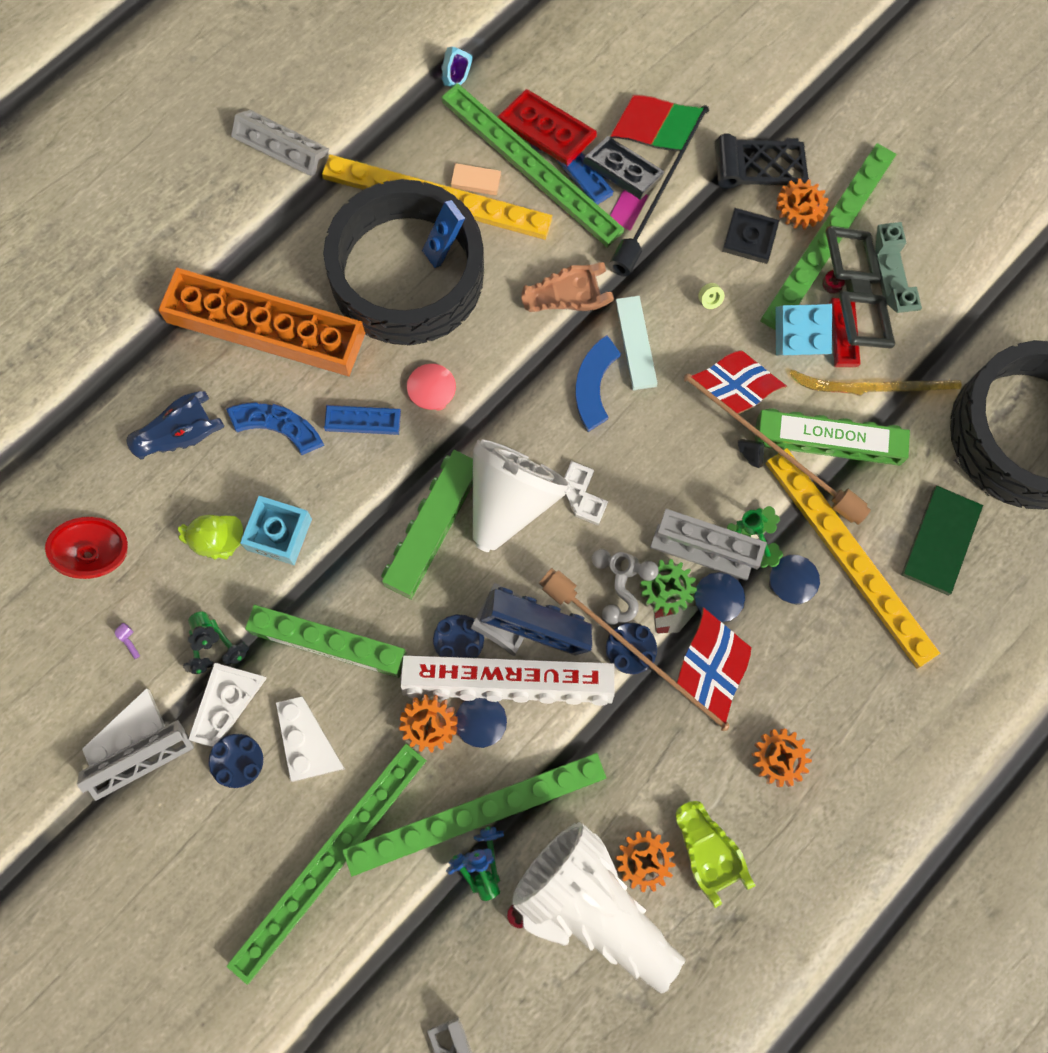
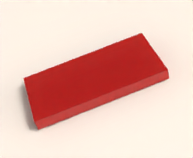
M527 88L497 116L518 136L566 166L597 137L595 129Z

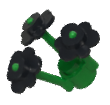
M197 612L188 618L191 630L187 640L191 643L190 646L193 650L194 658L190 659L188 663L183 664L185 672L201 674L206 672L207 668L214 666V662L210 661V658L200 659L199 650L210 649L212 644L216 643L219 638L228 648L227 653L222 657L225 665L238 663L246 656L249 646L245 642L232 645L218 627L216 620H210L206 612Z

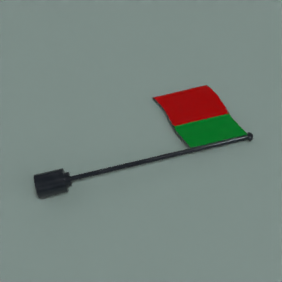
M633 95L613 130L610 138L630 140L658 149L680 151L634 238L622 239L611 258L609 268L615 274L627 277L634 268L642 253V248L637 240L705 113L709 112L707 105H703L701 108L684 106L651 96Z

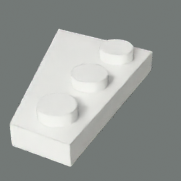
M214 663L188 740L213 747L220 739L225 737L267 678Z
M146 688L82 749L89 767L165 727L150 690Z
M303 697L276 703L291 782L345 769Z

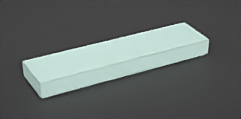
M640 296L616 299L615 304L632 389L640 390L657 387L658 383Z

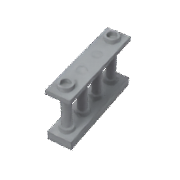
M665 509L661 523L657 525L650 548L747 581L751 567L755 569L760 567L767 542Z

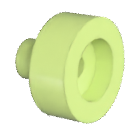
M708 283L701 288L698 298L705 308L714 309L723 302L724 292L716 283Z

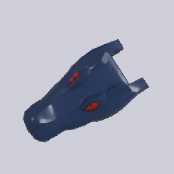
M199 391L184 395L175 400L147 425L130 433L127 436L126 442L131 453L140 460H143L147 455L158 451L165 453L166 451H175L177 448L186 449L188 446H195L210 434L221 430L225 426L220 418L209 420L201 403L208 401L209 396L206 391Z

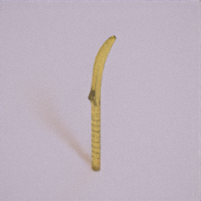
M795 370L790 371L792 378L796 382L811 390L851 393L858 396L868 392L955 390L962 387L961 380L875 383L831 382L812 378Z

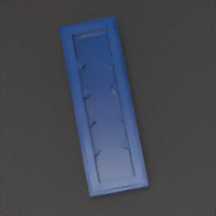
M582 152L568 166L557 160L577 187L597 205L613 196V190L603 177L583 164L585 155Z
M452 200L444 203L422 249L434 268L441 267L465 220Z
M326 405L324 430L329 432L399 435L401 409Z

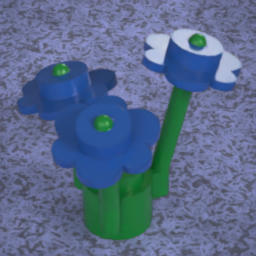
M487 826L480 830V834L473 836L476 841H487L488 849L475 850L464 856L462 853L457 854L449 861L450 866L445 870L449 875L460 870L469 883L472 893H478L481 901L494 899L501 892L498 886L501 880L497 872L493 840L503 837L504 834L503 831H496V827ZM488 864H490L491 872L486 871ZM475 870L477 872H480V874H478L475 877L476 881L473 880L469 872H473Z

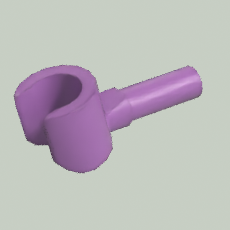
M122 623L115 630V636L127 646L133 658L137 659L140 655L132 641L128 638L134 631L127 624Z

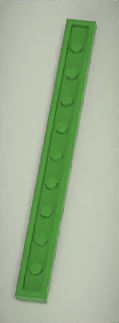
M457 83L442 96V103L603 245L608 248L623 234L624 227L460 84Z
M876 143L773 299L760 322L776 331V307L800 304L830 258L826 228L833 226L849 229L897 155L896 153ZM837 237V241L839 244L842 240L841 237Z
M404 745L226 966L246 985L250 984L345 865L346 859L343 849L365 840L427 762L425 758L409 745Z
M598 753L591 754L343 849L351 877L607 779Z

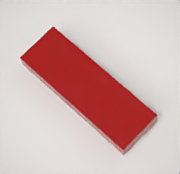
M831 298L829 304H832L834 367H859L861 365L859 346L850 345L848 342L840 299ZM851 302L853 317L858 336L856 304L855 302Z

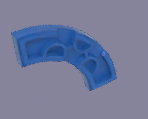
M608 335L599 340L587 353L580 366L576 380V406L579 417L587 432L609 418L601 401L600 385L604 373L621 356V353Z
M253 402L235 405L226 409L237 433L248 429H268L278 432L291 440L301 455L325 446L317 431L306 419L283 406Z

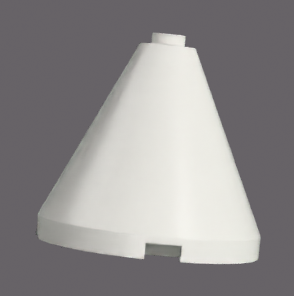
M482 439L480 443V440H477L473 448V540L476 542L475 546L485 552H489L490 549L496 550L565 496L570 483L549 467L532 462L528 459V456L492 441Z

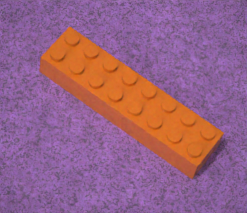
M177 267L159 307V312L166 323L350 377L365 336L362 321Z

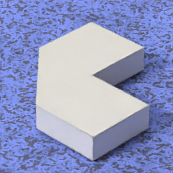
M571 461L564 477L570 483L566 497L575 517L599 526L608 501L586 493L594 470Z

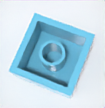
M832 304L783 305L776 307V356L832 354Z
M258 496L240 543L247 551L295 566L312 518L307 510Z

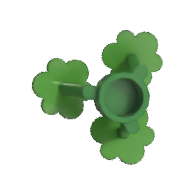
M771 506L765 507L764 510L762 508L749 510L744 513L742 520L737 521L736 525L733 523L728 524L727 529L749 537L757 535L759 540L766 542L763 533L765 531L769 534L774 533L780 517L775 515V509ZM776 543L766 544L760 567H776L779 564V559L782 558L783 552L779 550V546Z

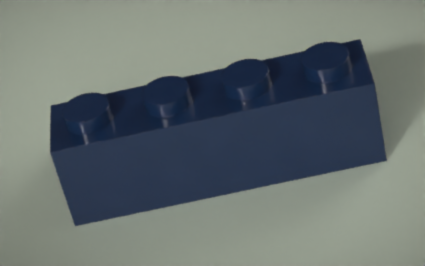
M498 587V589H493L489 592L480 622L574 656L592 650V624L585 622L583 616L570 613V615L563 614L560 608L553 605H546L544 607L536 604L537 600L528 596H522V598L512 595L513 591L507 588Z

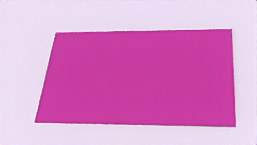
M623 190L610 216L622 227L631 231L649 195L646 194L640 200L626 190Z

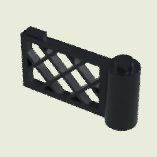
M725 133L721 134L714 141L718 185L722 188H733L739 184L788 185L789 181L796 184L798 179H801L802 183L806 184L809 179L804 141H799V138H785L784 141L737 140L735 136ZM743 148H751L756 154L750 158L743 152ZM766 149H773L778 155L772 159L764 151ZM788 149H798L799 157L795 160L786 151ZM758 156L768 163L764 169L754 162ZM780 157L791 164L786 170L776 162ZM750 166L758 175L756 177H746L745 169ZM772 166L781 175L779 177H772L766 171ZM794 167L801 173V178L793 177L789 171Z

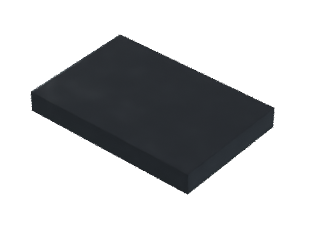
M609 136L590 151L583 160V164L640 200L663 178L665 173L662 169Z

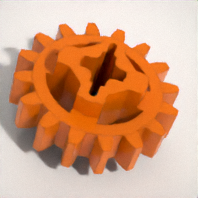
M798 179L796 184L789 181L787 187H782L776 200L778 202L776 210H781L780 218H787L786 225L793 222L795 229L799 224L802 225L803 229H806L808 224L815 227L817 221H822L828 210V206H826L828 198L823 197L825 190L818 191V183L812 186L810 185L811 180L808 179L805 184L802 183L801 179Z
M424 694L423 701L414 697L413 706L408 703L405 705V712H402L400 720L403 722L400 723L399 729L405 731L402 737L404 740L411 739V748L418 744L420 745V752L425 747H429V751L432 753L434 746H438L442 750L444 749V741L447 743L452 742V735H456L457 732L455 725H457L458 717L453 716L454 707L446 708L448 702L446 699L440 703L438 702V695H435L433 700H429L428 695ZM432 717L431 724L426 730V723L429 721V718Z
M783 728L778 735L776 729L770 731V737L767 734L761 736L763 743L756 742L754 744L759 749V752L752 753L753 757L758 758V762L754 763L753 767L761 768L758 774L759 777L768 776L767 784H772L776 780L777 787H783L784 781L788 787L794 786L793 779L801 782L803 778L800 773H809L805 764L812 763V760L806 758L805 754L811 750L810 748L803 749L802 745L805 743V739L797 741V732H792L788 736L787 729ZM785 741L790 743L795 749L793 750L786 746ZM770 745L771 751L768 757H765L766 749ZM785 754L786 760L778 762L777 756ZM798 758V764L796 769L794 770L793 764L795 760ZM769 766L778 770L779 775L773 773Z
M646 831L644 837L639 832H635V840L627 836L625 840L628 845H619L618 848L623 854L622 856H616L615 859L622 861V865L616 869L617 871L625 872L621 878L622 881L631 880L630 888L634 889L639 884L640 892H645L647 886L654 892L656 891L657 883L663 887L666 885L663 880L665 876L672 878L673 875L668 869L669 867H675L676 864L669 862V858L675 854L674 852L666 851L669 842L660 843L661 835L657 834L652 839L650 831ZM639 843H648L644 850L638 851L633 849ZM658 849L662 854L663 865L657 859ZM635 855L644 857L649 855L648 860L656 868L644 866L642 869V862ZM628 858H630L634 864V870L632 873L630 872L628 867ZM654 872L658 874L651 880H642L647 873Z

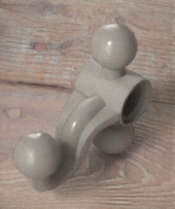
M599 549L592 555L593 565L598 569L610 566L613 573L616 574V593L628 604L626 612H621L620 608L613 604L606 606L602 611V618L609 625L631 621L636 617L639 605L633 594L625 589L627 578L633 577L638 573L645 581L654 580L659 574L658 566L652 561H645L640 564L636 557L624 552H618L611 556L607 550ZM628 559L629 566L625 571H622L621 563L623 560Z

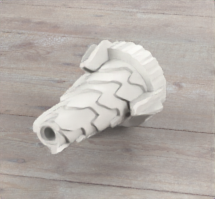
M583 823L571 825L552 840L538 855L515 889L512 903L523 915V927L538 937L560 943L563 946L568 944L569 937L574 934L591 951L593 948L597 949L608 961L613 964L618 963L634 978L640 977L661 994L668 991L670 983L677 977L682 965L685 963V958L665 940L661 931L644 915L646 910L627 893V886L617 878L618 874L601 839L596 834H593Z

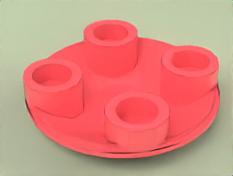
M425 364L418 367L411 373L407 382L409 399L417 406L428 410L439 411L444 409L452 400L456 391L454 376L447 368L438 364Z

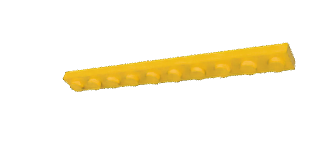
M329 155L322 173L325 180L361 190L378 183L384 184L383 182L399 179L418 180L422 183L427 182L442 187L456 196L458 200L460 199L471 211L476 221L546 240L552 222V215L334 155Z
M788 448L784 449L786 453L794 458ZM779 453L767 460L765 463L916 669L939 655L938 649L809 476Z

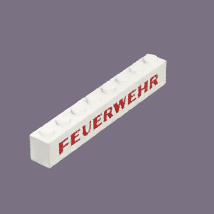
M403 656L401 689L402 695L409 698L417 697L418 699L427 694L431 697L438 695L439 700H445L449 697H458L466 701H471L475 698H486L492 702L512 699L519 703H524L528 700H539L545 704L565 701L572 705L580 704L581 702H592L594 705L603 706L613 702L615 693L614 663Z

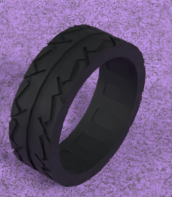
M399 179L383 182L384 184L378 183L363 189L348 200L349 203L344 204L336 213L327 230L329 234L325 237L323 256L326 274L341 313L345 317L362 321L367 336L385 343L410 346L434 341L448 335L462 324L461 321H465L474 310L483 288L484 247L481 232L473 214L456 196L442 187L427 182L422 183L418 180ZM450 200L453 201L464 216L465 220L456 239L465 251L467 257L466 269L457 285L437 302L410 310L387 309L374 305L362 298L350 287L345 279L348 256L354 245L374 227L391 220L405 218L421 219L435 224L444 203Z
M1033 340L1018 343L1016 347L1012 345L998 352L961 388L953 403L950 417L951 442L956 456L959 457L960 464L968 476L982 490L985 488L988 494L1006 504L1020 508L1024 506L1026 509L1046 510L1048 509V478L1035 475L1021 468L1007 457L996 443L989 429L986 416V398L990 385L994 380L1011 375H1026L1048 381V341Z

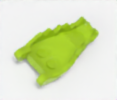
M690 801L680 806L675 813V817L684 837L691 870L699 888L714 908L722 905L717 892L741 880L747 890L755 887L756 885L750 876L741 850L725 834L723 829L710 818L702 802Z

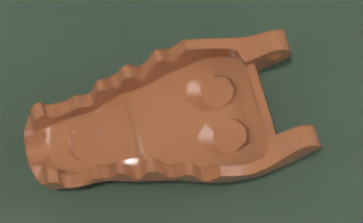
M604 262L593 265H574L567 269L563 268L558 274L553 273L550 277L544 278L541 283L533 286L525 285L521 295L525 310L529 312H538L546 309L589 311L609 304L614 298L612 292L601 294L596 276L606 272Z

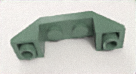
M902 222L878 224L875 247L881 275L880 286L882 295L886 298L887 305L896 313L920 311L922 309L917 286L908 287L900 252L907 243Z

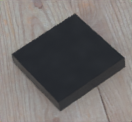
M734 208L722 252L768 264L780 220Z

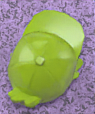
M202 515L195 518L189 526L182 524L181 527H178V532L181 534L178 536L180 541L187 544L196 554L213 558L214 560L217 558L227 560L229 556H232L233 552L241 545L240 542L244 534L241 520L236 516Z

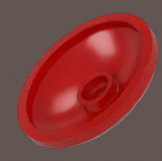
M79 517L60 524L49 534L45 544V553L49 564L57 572L72 578L92 579L114 571L123 563L128 553V541L124 531L109 520L99 517Z

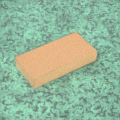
M455 163L451 188L497 196L501 171Z

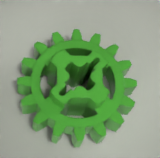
M670 559L667 565H665L663 560H659L658 572L671 573L664 576L658 574L651 581H641L640 587L646 588L641 593V597L648 596L649 599L646 602V606L654 604L653 612L656 613L661 608L665 616L669 610H672V613L676 615L679 612L678 607L686 610L688 607L686 602L692 603L694 600L690 594L697 591V588L691 586L696 579L688 577L691 571L690 568L685 571L681 569L683 566L682 562L674 566L673 559ZM679 577L682 579L684 587L681 586ZM667 583L672 585L669 592L664 590ZM652 587L656 589L657 598L652 591ZM669 599L679 600L674 603H665Z

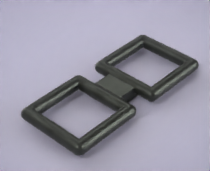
M833 226L827 227L826 237L834 275L837 279L845 281L847 290L839 294L849 344L854 346L893 348L895 346V339L886 298L883 295L872 294L870 283H879L881 281L872 234L868 231ZM837 237L863 240L870 273L843 269ZM851 302L877 305L884 338L857 336Z

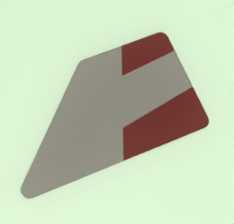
M688 606L686 610H682L678 607L679 612L676 615L672 613V610H669L666 616L663 615V609L659 608L655 613L657 633L679 632L698 608L696 606Z

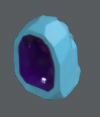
M447 47L442 65V79L446 86L452 88L457 83L461 85L466 80L472 56L461 49Z

